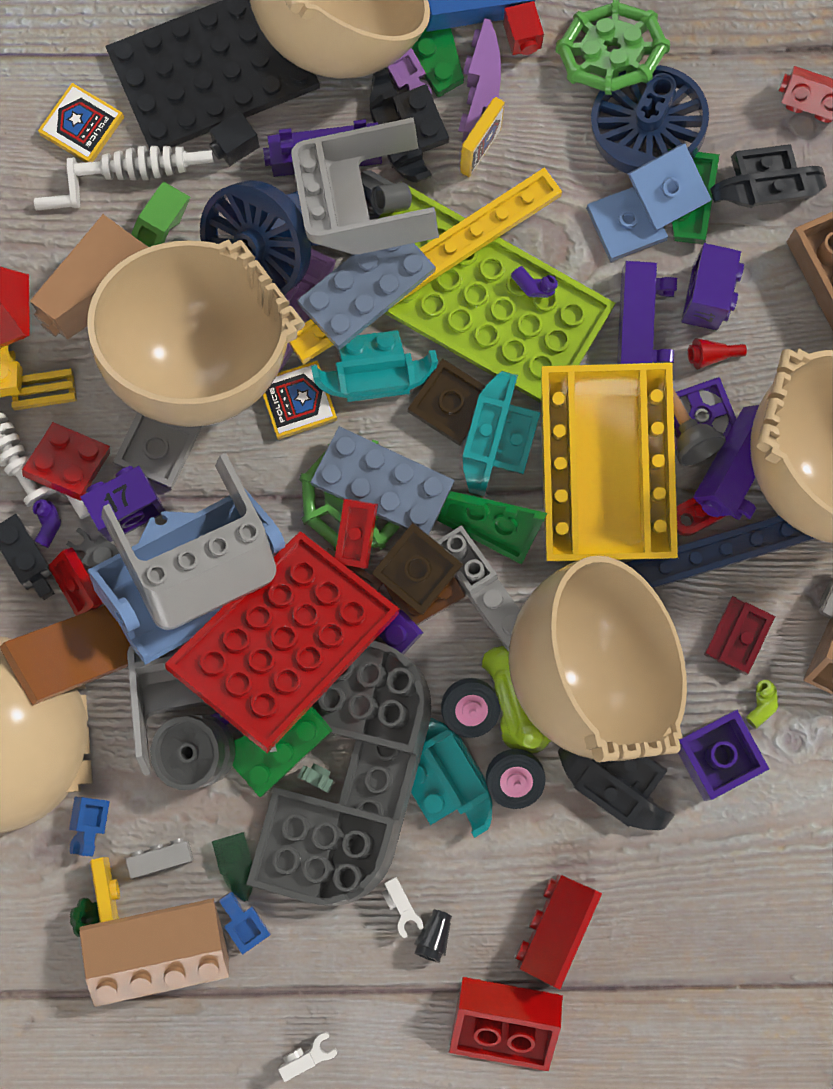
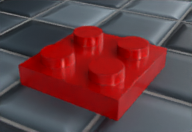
M52 422L23 467L22 475L27 479L81 501L80 496L86 494L87 488L90 487L108 458L110 446Z

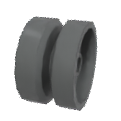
M207 714L176 717L164 723L155 733L150 747L151 764L157 777L169 787L178 790H194L210 786L222 780L232 768L236 755L235 741L229 728L218 718Z

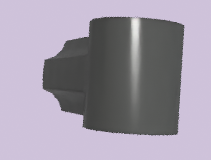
M371 170L361 172L365 199L371 203L373 210L377 214L406 211L410 208L412 195L406 183H392Z

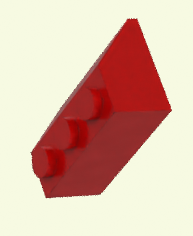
M0 267V348L30 336L29 274Z
M558 874L556 880L550 878L543 893V897L547 898L543 910L536 909L529 928L533 929L528 942L525 940L521 942L515 959L519 960L517 967L560 990L602 893Z
M462 977L449 1053L549 1071L561 1030L563 995Z

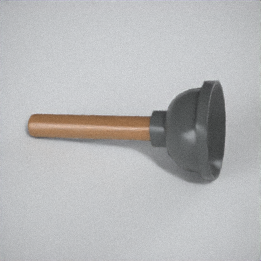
M673 388L674 415L680 424L679 430L681 432L677 442V450L679 452L677 458L683 466L694 465L715 454L724 445L726 439L722 432L716 431L712 426L702 423L698 424L696 419H691Z

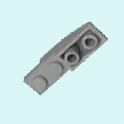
M461 525L437 542L464 563L455 575L457 581L488 627L493 629L507 651H509L512 630L520 609L498 580L494 569Z

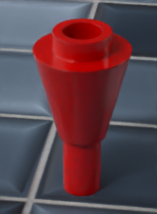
M695 338L692 345L688 347L687 355L689 362L698 370L727 358L744 357L747 354V347L745 344L726 345L724 343Z

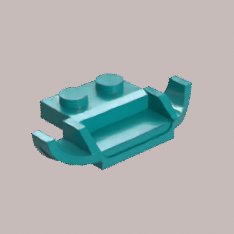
M396 330L357 335L343 348L338 350L340 362H336V371H321L317 365H312L311 370L314 382L321 390L333 396L347 398V402L410 394L411 389L428 380L437 368L438 358L435 350H429L424 358L412 361L411 353L404 354L399 331Z
M501 371L486 385L478 397L462 456L463 471L469 493L485 496L493 467L524 474L540 412L510 404L518 376L516 374Z
M430 718L411 793L430 825L458 810L460 815L466 814L472 827L471 833L475 838L489 829L492 820V799L486 785V779L461 737L451 731L444 723Z

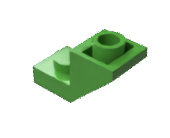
M162 182L138 216L131 235L148 247L164 243L169 230L180 224L191 197L166 182Z

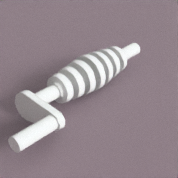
M138 146V157L136 156L135 149L129 148L126 149V159H124L121 150L114 152V160H112L110 153L103 154L102 159L96 162L77 163L74 157L67 158L70 195L34 198V206L36 211L68 207L73 209L80 208L79 176L102 174L106 180H113L114 172H116L118 180H126V171H128L130 180H138V170H140L142 180L146 181L151 179L152 169L154 178L157 179L162 177L163 168H165L166 175L170 176L174 175L175 166H177L179 173L186 172L188 165L214 163L213 150L187 153L183 147L176 146L175 154H173L170 146H163V155H161L158 146H151L149 156L146 146Z
M0 413V466H6L4 471L8 476L14 475L18 478L27 493V496L24 498L26 506H33L37 500L46 499L58 491L46 486L38 488L34 481L23 477L22 469L29 458L27 456L22 457L26 451L23 445H18L20 438L17 433H14L15 427L11 422H7L8 418L4 413ZM67 496L80 519L90 515L82 500L79 501Z

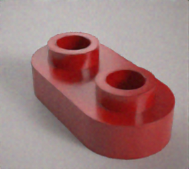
M691 498L676 507L677 533L682 536H691L722 520L725 516L713 517L703 511L702 506L694 498ZM688 516L691 519V525H684L681 522V517Z

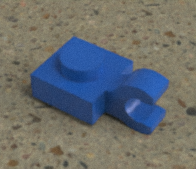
M74 797L69 830L77 831V834L71 840L70 854L93 857L96 833L105 834L110 801Z
M233 892L219 900L231 918V921L224 928L242 955L271 935L254 907L252 906L244 911Z

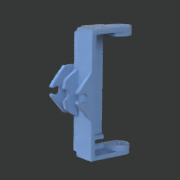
M245 489L264 526L272 554L285 548V541L279 528ZM230 495L197 513L161 512L162 519L167 520V522L163 525H157L155 518L151 517L139 543L131 548L138 559L147 561L238 520L241 516ZM120 554L88 569L95 592L119 623L130 645L145 665L189 641L222 608L220 607L176 629L164 630L154 623Z

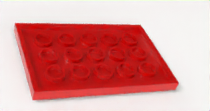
M301 531L285 545V548L274 556L276 574L268 585L224 605L165 663V669L266 753L274 747L399 615L400 608Z

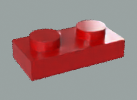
M344 499L335 558L343 565L368 568L378 504Z
M73 547L62 550L48 566L74 614L77 616L98 608L103 602L95 592L82 561L78 558Z

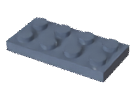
M414 243L363 254H353L297 300L298 305L337 349L340 350L432 275L436 267Z
M339 426L311 480V485L342 500L353 499L378 504L376 516L406 530L412 523H415L429 535L455 480Z

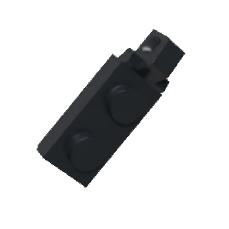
M17 514L1 522V553L20 584L26 590L33 587L40 598L43 600L48 599L55 593L46 580L52 576L46 559Z

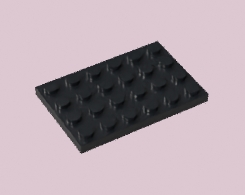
M221 0L105 46L149 150L151 146H158L161 152L163 151V146L174 147L207 134L210 129L238 111H241L244 117L247 118L320 89V83L316 74L299 68L284 58L270 44L256 21L251 9L250 0Z

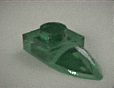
M245 832L212 841L218 868L225 883L238 898L244 902L248 901L253 887L246 884L253 860Z

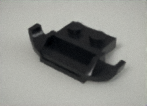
M387 68L373 73L370 95V117L373 123L378 122L379 125L408 118H414L419 149L387 155L391 167L411 182L417 183L431 178L432 174L427 169L423 160V152L449 143V136L427 84L398 94L397 90L392 86Z
M788 144L735 151L731 156L736 176L715 184L710 190L714 203L729 201L739 206L753 208L759 205L805 199L807 201L826 188L827 184L822 167H797L792 146Z
M561 747L558 750L564 771L574 785V788L626 826L642 830H663L675 816L671 811H666L654 803L650 797L653 790L667 773V769L651 757H641L626 761L596 762L594 759L578 756Z

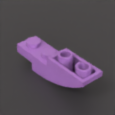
M485 18L481 30L476 29L471 45V47L475 48L473 57L467 56L463 74L468 75L467 87L470 88L467 104L471 105L469 114L463 113L459 125V132H463L462 144L492 99L495 97L499 98L501 82L499 45L491 20Z

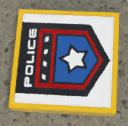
M71 83L38 132L40 136L85 163L94 162L124 119V115L121 111Z
M497 97L492 99L462 144L460 172L467 177L471 176L501 131L505 102Z
M318 360L279 372L271 386L263 394L278 440L338 421L330 395L321 390L313 379L311 366L317 365L320 369Z

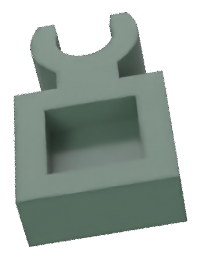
M313 763L311 768L303 765L298 775V778L327 793L330 792L334 781L329 778L331 772Z

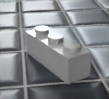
M183 838L170 841V846L163 847V844L150 847L151 851L143 853V850L130 853L131 857L126 858L130 878L135 879L194 861L189 841H183Z

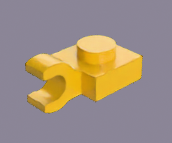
M9 345L0 348V397L21 394L23 368L16 361L15 352L8 351Z

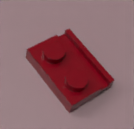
M732 596L704 655L744 675H748L776 616Z

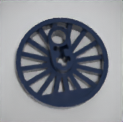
M658 65L652 74L653 79L647 83L643 95L637 84L628 86L635 102L623 93L622 89L613 91L612 95H605L604 91H599L592 107L591 126L596 147L610 165L628 174L657 158L652 156L653 141L660 156L668 152L665 143L672 149L683 144L678 139L692 143L688 150L692 159L696 156L706 136L709 123V107L701 88L685 73L671 67ZM626 70L620 72L619 76L626 74ZM687 95L692 99L691 101L676 106ZM613 97L622 106L610 103L608 100ZM697 110L700 115L684 116ZM601 112H603V113L612 115V116H614V117H599V116H600ZM701 127L699 133L686 129ZM599 129H614L604 134H601ZM645 140H646V153L640 151L641 148H642V146H643V144H644V142H645Z
M249 180L220 189L206 203L200 220L201 241L220 244L229 239L233 244L242 240L254 255L255 260L261 264L270 276L272 283L276 284L283 295H286L302 281L310 264L311 241L307 238L302 214L286 194L268 183ZM278 218L286 222L270 231ZM218 229H220V230H222V231H224V232H226V233H228V234H230V235L218 234ZM288 229L292 237H273ZM284 247L295 248V253Z

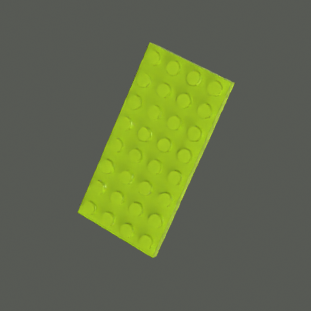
M410 186L408 187L411 191L412 202L408 210L381 214L379 218L434 207L439 235L465 219V217ZM498 237L391 307L384 314L494 377L501 371L518 375L515 389L541 403V367L580 365L616 303ZM433 239L416 242L414 244L418 248H421ZM523 266L533 279H542L547 275H551L556 278L558 286L555 289V293L548 298L529 297L510 275L515 269Z

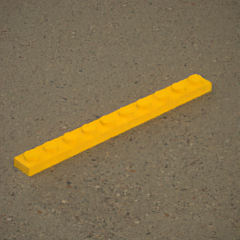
M545 167L439 235V238H435L419 248L434 264L436 270L400 301L560 198L562 190ZM312 319L305 322V326L297 332V339L289 342V345L303 365L334 345Z

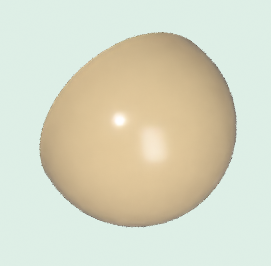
M250 0L251 9L261 31L270 44L284 58L308 72L336 79L367 76L390 66L411 49L427 27L430 17L428 0Z
M229 239L220 244L190 240L167 242L148 247L127 257L117 264L97 287L90 303L87 319L88 336L97 368L112 391L129 407L145 417L161 423L183 427L207 426L220 423L237 416L261 398L276 378L284 360L287 343L297 339V332L305 326L304 321L295 309L289 306V301L276 284L272 283L270 276L261 264L255 260L254 255L245 243L239 240L232 244Z
M799 348L795 352L790 349H784L781 352L774 382L760 402L753 421L750 448L754 475L766 500L779 516L802 533L829 543H833V350H823L809 354Z
M590 556L573 562L551 574L540 583L523 604L516 618L509 644V670L515 695L529 720L544 736L556 745L578 756L594 759L596 762L626 761L641 757L678 753L680 751L679 739L683 738L680 724L684 715L687 696L686 668L675 626L657 593L634 569L617 559L606 556Z
M0 636V646L13 638ZM1 649L0 833H6L24 828L38 821L56 808L68 793L80 792L81 785L92 784L93 782L91 760H83L84 755L90 754L89 727H87L86 695H80L78 691L86 689V684L32 706Z

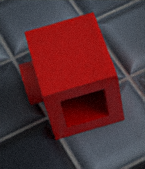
M532 1L505 8L503 26L512 56L517 54L530 55L541 49L544 32L535 2Z

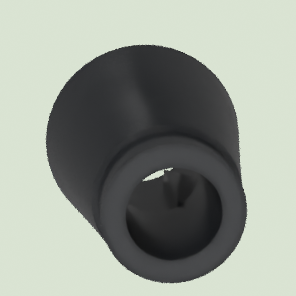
M433 909L432 915H430L414 943L417 946L414 954L440 963L441 957L446 956L450 921L452 919L450 914Z

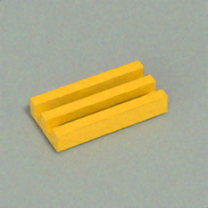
M69 368L23 375L22 386L67 379V381L22 388L21 394L11 395L13 410L77 401L73 370ZM64 389L69 390V393L26 400H20L19 397Z

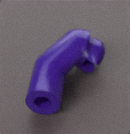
M523 266L515 269L510 275L529 297L548 298L555 293V289L558 286L555 277L547 275L542 279H533Z
M39 499L33 504L32 510L34 514H37L42 527L34 542L49 548L61 526V519L56 506L51 501Z

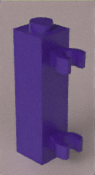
M366 119L353 121L354 125L293 133L291 128L281 129L279 134L267 136L269 147L263 148L265 167H272L273 177L295 175L291 152L297 143L312 138L378 125V122L366 124ZM382 156L364 160L360 163L359 167L382 164Z
M625 261L621 273L617 364L674 363V350H653L656 294L664 297H674V291H677L678 278H656L657 263Z
M759 405L743 407L727 435L724 445L718 451L693 496L702 506L703 511L710 516L731 515L736 520H740L742 514H744L745 517L751 519L756 510L755 505L744 498L755 479L751 461L750 441L753 421Z

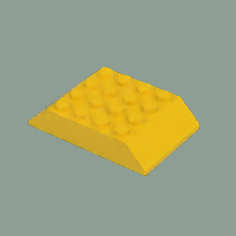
M672 363L542 366L544 512L548 513L544 520L546 561H578L590 556H606L617 560L678 558Z

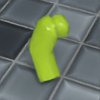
M770 680L758 682L756 685L757 707L745 717L747 722L755 729L760 727L778 709L777 688Z

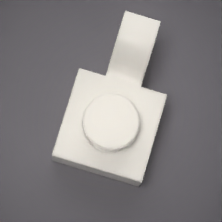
M397 877L385 882L387 890L383 891L382 894L390 910L397 907L401 915L398 922L400 935L403 938L408 937L404 925L409 920L415 921L420 930L423 929V922L414 912Z
M329 1032L320 1033L315 1038L312 1049L303 1053L302 1049L298 1048L283 1057L285 1063L280 1065L278 1070L284 1082L314 1067L317 1063L330 1060L337 1055L338 1051L336 1048L325 1052L320 1047V1043L329 1038Z

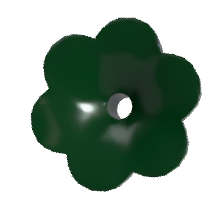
M81 898L77 903V907L72 908L70 912V924L77 937H80V927L100 923L97 902H91L89 898Z

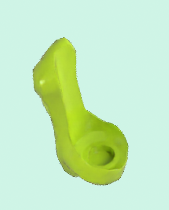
M505 646L494 647L484 654L482 668L494 680L495 691L503 712L500 722L502 740L511 749H522L532 754L541 752L548 746L551 740L544 736L529 720L515 695L509 670V651H507Z

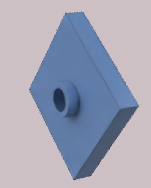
M681 144L628 173L654 230L662 228L711 201L686 144Z
M634 187L587 204L586 209L610 262L665 242L668 239L664 226L654 230Z

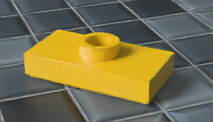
M109 857L91 859L90 864L100 923L119 919L116 900L120 899V888L117 879L112 880Z

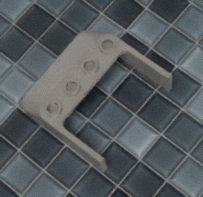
M414 118L303 140L293 147L291 155L307 238L312 243L350 254H363L439 238L434 207L374 220L369 219L359 165L367 159L419 149Z
M226 452L219 455L215 467L241 518L150 560L142 561L135 556L110 504L103 506L101 518L154 623L161 629H176L268 585L276 574V564L264 526Z
M184 644L146 665L132 646L128 649L135 755L144 775L151 774L146 726L147 719L151 715L208 705L165 669V663ZM275 744L274 747L270 750V752H275V751H277V750H276V744Z

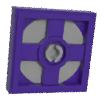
M720 377L676 392L691 419H696L698 424L702 423L712 426L716 431L722 432L726 439L737 418ZM674 415V435L678 440L681 435L679 430L680 424Z

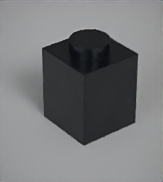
M238 111L209 130L212 142L209 144L211 150H213L218 160L224 158L229 167L260 148L257 133L241 111Z

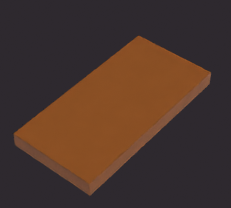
M104 605L8 640L0 646V649L33 706L128 667L127 653L131 645L119 623Z

